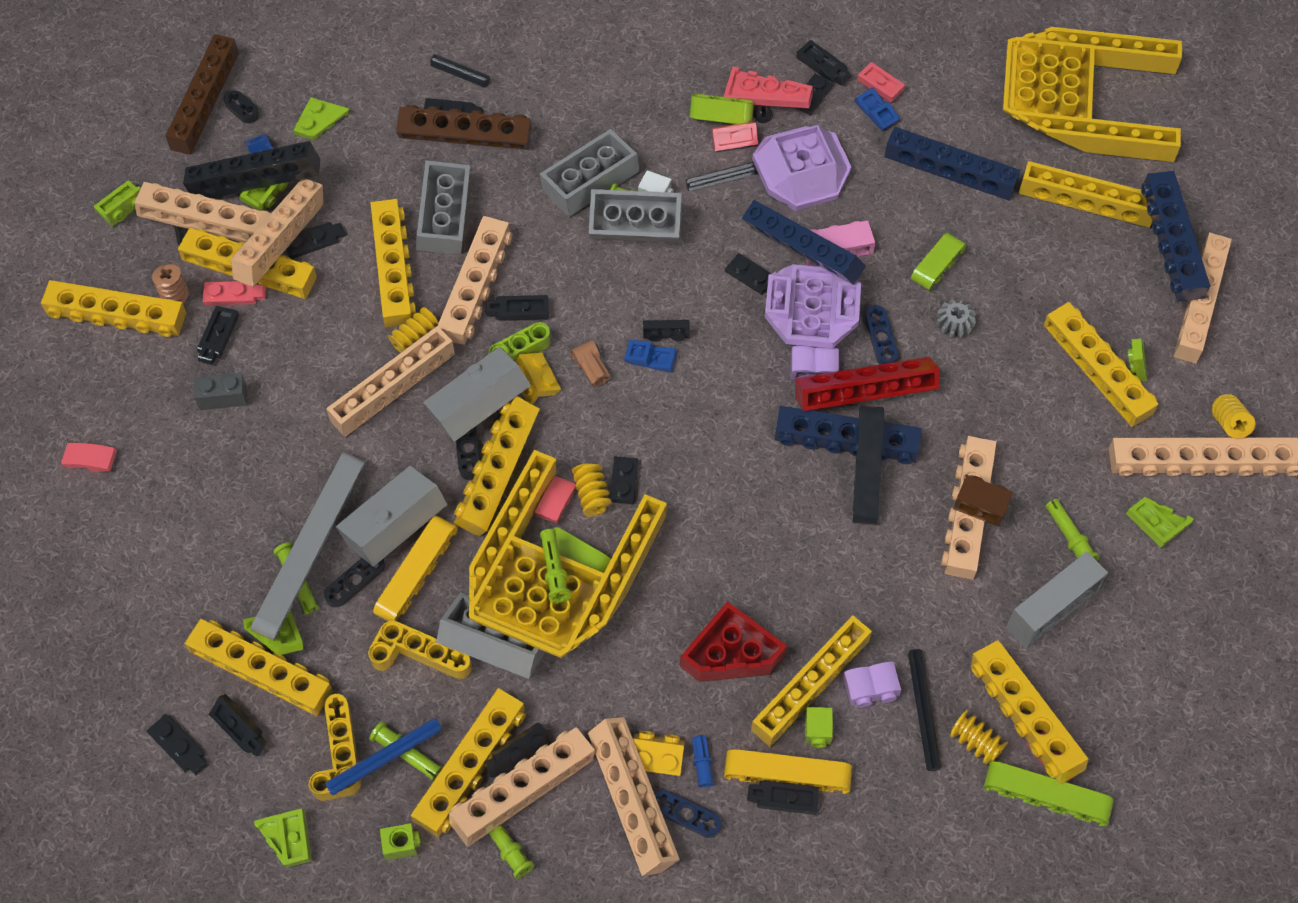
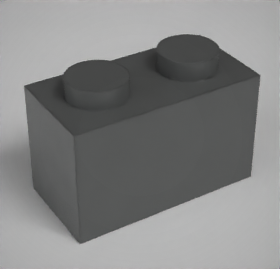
M242 373L195 377L194 396L200 410L247 406V385Z

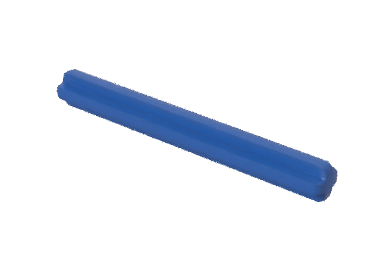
M436 718L431 719L326 782L328 791L331 795L337 794L441 731L439 721Z

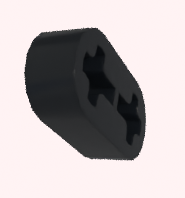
M233 90L226 93L224 96L225 106L238 119L250 124L259 118L257 106L241 92ZM232 99L237 100V99H238L239 105L236 104L234 101L231 102L230 100H232ZM244 109H245L246 111H248L249 113L252 112L253 114H251V115L246 114V115H245Z

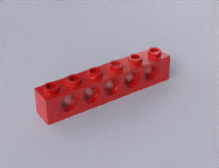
M930 357L795 378V400L803 411L939 389V367Z

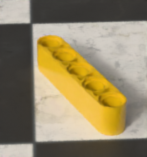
M437 515L430 520L377 600L373 614L386 621H397L401 614H405L412 603L410 600L413 595L418 594L425 583L423 580L427 574H431L438 562L436 560L440 554H444L451 542L449 540L451 537L457 534L458 526Z
M732 749L726 752L724 778L727 780L738 778L742 782L750 783L766 780L819 787V791L833 792L838 790L843 791L842 794H847L851 790L852 765L838 761Z

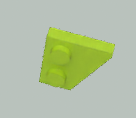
M310 97L293 133L297 136L315 140L325 130L333 127L340 118L348 116L350 113L349 108Z
M1141 338L1131 339L1132 349H1128L1131 373L1136 374L1140 381H1147L1144 341Z
M1146 497L1126 512V515L1160 548L1194 521L1192 517L1188 515L1186 518L1172 513V508L1159 505Z
M291 609L275 640L250 630L255 617L243 619L244 629L277 655L303 650V642Z
M301 808L254 821L256 828L261 831L266 838V842L275 851L278 859L285 867L288 868L312 861L304 809Z

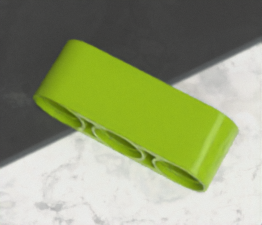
M692 94L689 117L732 124L752 122L754 101Z
M946 232L916 267L911 280L931 292L930 288L945 275L943 274L945 270L952 267L957 261L956 257L960 253L963 254L967 244Z
M534 323L492 345L488 354L500 347L515 362L519 354L540 353L551 344L550 329L545 323ZM523 346L524 348L517 349L516 347Z
M558 527L553 528L556 532V540L561 556L600 572H605L611 560L607 555Z

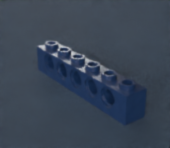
M894 127L890 135L884 156L893 161L1008 201L1011 199L1021 171L898 127Z
M1175 172L1149 173L1141 185V193L1143 197H1146L1147 213L1153 220V233L1158 237L1159 252L1163 254L1165 260L1164 269L1171 279V292L1175 293L1177 302L1204 299L1210 288V283Z
M753 200L742 217L752 229L852 285L855 284L866 267L855 254L756 200Z
M780 406L775 441H779L787 446L793 443L800 444L807 449L826 448L831 453L845 451L856 456L859 418ZM884 422L881 460L889 458L895 459L901 464L916 463L922 428ZM801 427L805 431H798L795 428ZM825 431L828 435H822L819 432ZM843 435H849L852 438L846 439L843 437ZM895 442L898 443L900 446H893L890 443Z

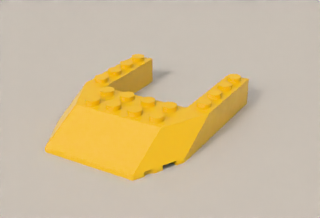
M1058 27L1046 28L1044 32L1038 34L1032 32L1025 34L1023 37L1010 38L1007 41L1002 112L1052 138L1087 153L1174 162L1181 144L1180 128L1092 119L1094 65L1176 74L1182 59V41Z
M534 450L469 566V620L554 656L563 658L608 624L626 597L666 518L667 503L644 494L604 573L560 555L562 569L567 572L566 584L567 589L571 591V597L565 602L553 603L549 600V584L545 581L547 566L544 550L542 547L521 539L542 496L556 475V458Z

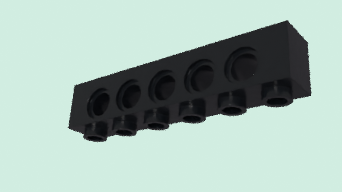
M310 141L186 167L183 185L191 194L215 198L319 176L321 159Z

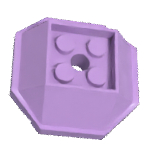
M819 125L805 126L767 136L753 153L752 158L768 195L787 204L794 211L837 199L851 171V165L836 133L826 131Z
M792 264L768 276L765 319L785 344L833 348L858 326L861 283L856 281L852 285L822 267Z

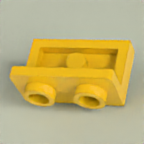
M542 352L519 354L515 363L520 367L531 385L521 392L527 402L534 404L538 397L551 396L560 392L561 388Z
M640 731L639 734H634L633 741L645 771L676 776L681 775L685 740H681L680 736L666 734L665 737L655 736V733L651 731Z

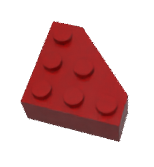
M727 601L680 656V667L699 682L770 675L786 656L787 645Z

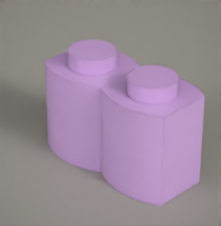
M802 345L792 347L791 380L839 371L838 348H815Z
M884 662L844 672L843 679L850 706L857 705L858 708H865L872 705L873 701L882 700V703H890L900 696L901 687L894 662Z

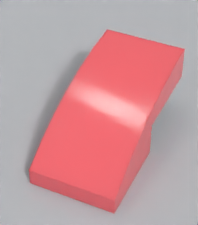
M67 443L61 465L67 468H87L89 471L94 472L111 471L117 450L112 447L96 444Z
M555 476L542 496L534 512L535 516L558 524L566 505L568 506L576 490V484Z

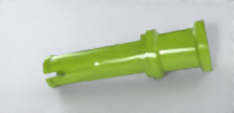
M1053 499L1054 504L1051 501L1048 502L1045 508L1068 540L1069 550L1073 551L1077 558L1088 552L1097 561L1100 558L1099 554L1092 550L1087 536L1080 534L1059 499Z
M545 529L540 533L547 566L545 581L549 584L550 589L548 597L553 603H561L571 597V591L567 589L566 584L567 572L562 569L555 530Z
M292 542L281 544L273 551L275 557L279 558L282 566L294 545ZM305 580L297 598L300 601L304 614L307 615L314 612L313 608L318 610L319 606L314 599L307 580Z
M381 721L374 728L369 739L386 747L404 735L395 733L387 727L386 722ZM415 748L399 756L432 781L439 775L437 772H441L443 768Z
M479 810L480 813H479L478 811H476V812H475V816H476V817H481V816H483L485 813H484L483 811ZM502 824L488 833L500 849L501 859L507 861L514 871L513 876L515 879L522 878L534 868L535 864L533 861H529L522 852L521 844L512 840Z

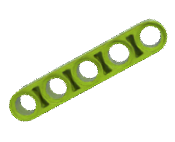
M996 761L989 763L983 786L986 791L991 789L997 791L999 795L1012 799L1017 797L1023 799V802L1037 807L1043 805L1049 807L1050 811L1063 815L1065 813L1072 814L1074 818L1089 823L1091 821L1098 822L1103 827L1109 825L1114 799L1106 794L1067 782L1059 784L1054 778Z

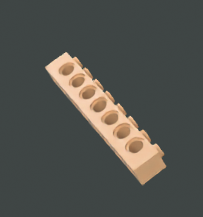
M1113 438L1109 446L1112 473H1119L1120 476H1130L1133 473H1143L1144 476H1154L1157 473H1167L1168 476H1178L1181 473H1191L1192 476H1202L1205 473H1215L1216 476H1226L1229 473H1239L1240 476H1249L1253 473H1263L1264 476H1273L1277 473H1287L1288 476L1298 475V438ZM1132 456H1136V457H1138L1140 460H1136V459H1134ZM1156 456H1160V457H1162L1164 460H1160V459H1158ZM1180 456H1184V457H1186L1188 460H1184V459H1182ZM1205 456L1210 457L1212 460L1206 459Z

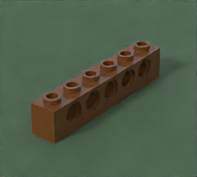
M214 34L165 135L170 150L189 155L192 154L239 55L234 38Z
M406 105V107H399L396 133L399 138L529 150L532 123L530 118L519 114L510 117L503 113L488 115L481 111L465 113L459 109L443 111L437 107L421 109L415 105ZM421 119L427 120L423 126L416 125ZM442 121H447V122H448V125H447L446 127H444V128H439V127H438V125H439L440 122H442ZM464 123L470 124L466 130L459 129ZM485 125L492 126L488 132L481 131ZM507 127L513 128L510 134L503 133V130Z

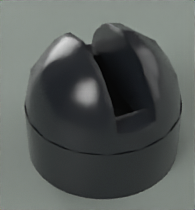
M758 106L754 113L755 120L759 123L769 122L772 118L771 109L768 106ZM762 111H765V117H761Z

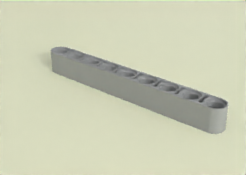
M343 451L251 626V631L275 640L358 480V475L363 470L366 461Z

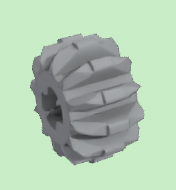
M952 298L949 304L944 302L941 309L938 310L937 327H942V334L949 331L950 338L954 336V333H957L959 338L963 337L964 333L969 335L976 323L975 310H971V304L964 305L962 299L959 303H956Z

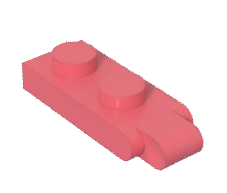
M239 281L204 282L202 301L204 305L256 304V300H266L265 285H258L257 283L252 287Z

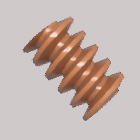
M175 264L162 265L153 272L152 281L160 298L179 301L184 304L188 298L189 289L179 266Z

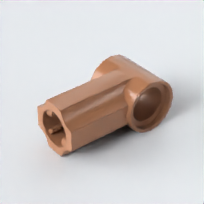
M592 340L570 349L572 358L576 359L579 364L577 367L583 370L592 387H598L610 380V374L602 363L598 348Z

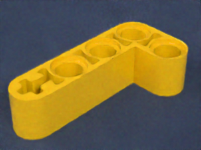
M393 620L387 621L382 625L368 651L372 666L379 671L389 669L399 653L457 679L468 677L472 671L469 655L436 643V638ZM392 632L399 633L394 639L387 638ZM414 642L421 643L418 648L412 649L409 647ZM435 652L444 653L440 658H432ZM387 654L385 659L376 660L377 655ZM464 662V665H459L458 668L455 666V663L460 664Z
M341 694L330 695L325 701L333 769L316 772L309 779V788L314 797L320 801L354 795L361 787L360 779L335 795H331L327 788L323 791L316 790L320 783L327 782L358 763L351 709L347 699ZM337 705H341L339 708L341 718H338L335 713ZM347 729L344 736H335L338 730ZM343 753L351 754L348 760H339V757Z

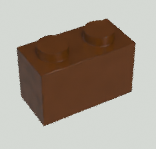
M966 474L953 509L1000 527L1013 492L1008 491L1004 486L985 482L978 476Z

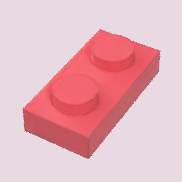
M872 62L858 74L857 80L869 89L874 88L878 95L890 103L905 89V84Z
M756 122L711 128L715 151L758 145Z

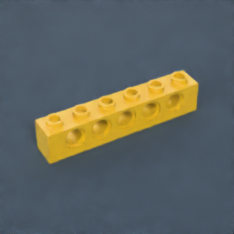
M1030 161L1027 163L1019 194L1148 228L1151 227L1153 220L1147 213L1146 197L1142 196L1140 189Z
M397 199L370 202L385 328L400 326L401 324H406V320L412 318L416 313L415 302L410 303V297L414 296L413 284L408 283V277H412L410 264H406L405 258H410L408 244L404 245L403 240L407 239L406 226H401V221L405 220L404 208L399 207Z
M189 228L178 247V252L183 261L233 276L231 259L245 243H237L224 236H215L202 229ZM281 255L270 267L271 269H268L257 283L258 285H265L268 288L306 299L317 276L314 266L311 264L294 261L285 255Z
M49 280L41 301L46 314L55 319H59L61 316L67 317L74 322L85 320L91 321L98 326L109 324L121 330L133 328L141 333L157 332L164 337H170L171 335L179 336L187 313L183 303L179 301Z
M1068 302L1047 315L1043 326L1131 427L1136 426L1155 413L1159 405L1155 396L1144 388L1140 379L1129 371L1125 362L1114 354L1110 345L1100 338L1095 328L1085 321L1077 308H1074Z
M518 396L500 408L499 413H501L499 421H495L490 430V433L493 435L490 441L487 440L482 448L481 453L484 455L482 460H479L474 466L472 473L475 476L472 481L467 483L463 494L466 496L463 502H460L455 509L454 515H456V519L453 524L477 536L487 532L540 408ZM509 420L515 423L516 428L510 425ZM500 440H503L507 444V448H504L501 445ZM492 460L497 462L498 469L492 465ZM483 480L489 484L490 489L484 487ZM473 501L480 504L481 510L475 508Z
M852 615L752 721L751 731L771 747L869 643L872 631Z
M200 619L184 643L189 652L315 716L319 715L326 699L333 692L329 679L323 675L316 674L314 676L308 673V669L299 663L292 665L286 662L287 659L284 656L277 655L275 652L273 654L266 652L261 644L255 641L249 643L239 633L235 631L229 633L213 620L207 622ZM223 641L219 647H212L215 642ZM237 652H244L240 658H233ZM258 663H266L263 668L255 669V666ZM287 673L283 680H276L279 674ZM309 684L306 690L298 691L300 685Z
M997 640L973 653L971 665L973 674L977 678L982 679L988 694L992 698L995 697L999 702L1002 713L1006 717H1010L1014 722L1017 733L1028 741L1033 755L1036 758L1040 757L1043 761L1048 775L1051 778H1055L1059 784H1062L1085 771L1088 757L1000 641ZM993 671H999V672H1001L1002 674H1001V675H995V674H993L992 672H993ZM1012 690L1015 691L1017 694L1011 695L1006 691ZM1028 710L1032 714H1024L1021 711ZM1037 730H1043V731H1045L1047 734L1041 735V734H1038L1036 731H1037ZM1052 750H1058V751H1060L1062 754H1061V755H1055V754H1053L1051 751H1052Z
M499 688L496 690L410 815L414 823L438 838L442 833H448L452 827L449 824L451 809L457 803H465L469 800L467 796L472 789L477 790L482 783L483 777L481 775L486 769L485 762L492 758L491 753L510 741L512 737L510 732L514 726L519 727L524 721L526 714L524 713L525 707L523 702ZM497 718L506 719V722L501 726L493 724ZM483 739L492 740V743L487 747L479 745ZM471 759L478 762L473 768L464 766ZM454 781L463 782L462 787L457 790L451 789L450 785ZM440 802L449 804L444 811H437L435 807Z

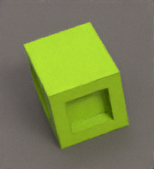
M807 707L805 713V744H811L813 748H825L827 745H831L833 738L832 708Z
M411 823L380 829L382 851L386 861L417 855L416 847H421L419 831H414ZM398 838H408V841L404 846H395V842Z

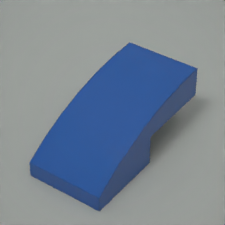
M874 88L869 89L854 100L861 110L882 131L900 120L890 103H884Z
M265 134L244 141L250 154L274 149Z
M629 340L624 360L632 365L672 373L678 353L676 348L654 347L651 341Z

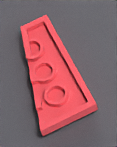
M733 66L723 97L754 101V105L809 108L813 96V86L790 80L782 82L778 81L777 77L768 75L766 78L758 76L757 72L749 70L746 73L740 71V68Z

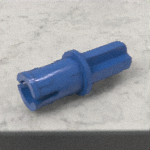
M698 735L692 738L695 757L693 765L696 766L698 787H711L715 785L711 767L713 759L710 758L707 737Z

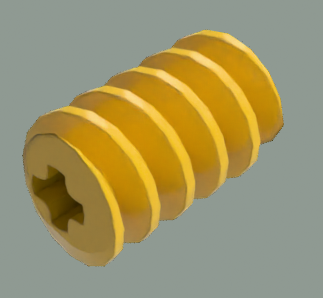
M422 307L420 313L413 315V319L408 318L406 324L399 326V330L394 329L392 336L388 335V339L395 349L402 353L422 336L433 330L436 325L438 326V321L427 308Z
M1224 394L1215 399L1212 404V415L1228 436L1241 439L1252 433L1256 424L1255 419L1236 396Z
M580 464L572 469L576 489L579 491L578 497L581 500L580 504L583 508V515L587 517L603 514L606 511V507L612 503L611 499L607 498L609 491L605 490L607 483L602 481L605 476L603 473H600L602 470L600 464Z
M966 710L952 727L950 737L955 738L960 735L958 743L962 745L968 742L966 750L969 752L976 748L975 757L979 758L985 755L983 764L987 765L995 761L1009 742L1007 741L1000 745L1001 736L997 735L991 738L993 729L990 728L985 732L982 731L984 722L982 721L975 725L976 716L973 715L967 719L968 710Z

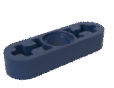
M879 305L870 306L866 311L865 321L878 364L896 362L898 351L886 310ZM873 313H876L877 316H880L879 325L877 326L875 317H872ZM882 332L885 333L888 338L884 341H880L876 339L875 334ZM887 346L886 350L888 355H891L890 359H887L885 356H883V347Z
M659 790L654 793L658 800L666 797L667 804L673 807L674 802L678 803L675 807L674 815L669 814L671 808L663 806L660 809L663 818L706 838H713L719 834L721 820L717 814L666 790ZM682 808H689L693 812V817L688 821H684L679 818L678 812ZM701 813L700 820L708 822L710 819L714 820L716 829L711 828L709 831H706L705 824L699 821L698 826H694L697 814Z

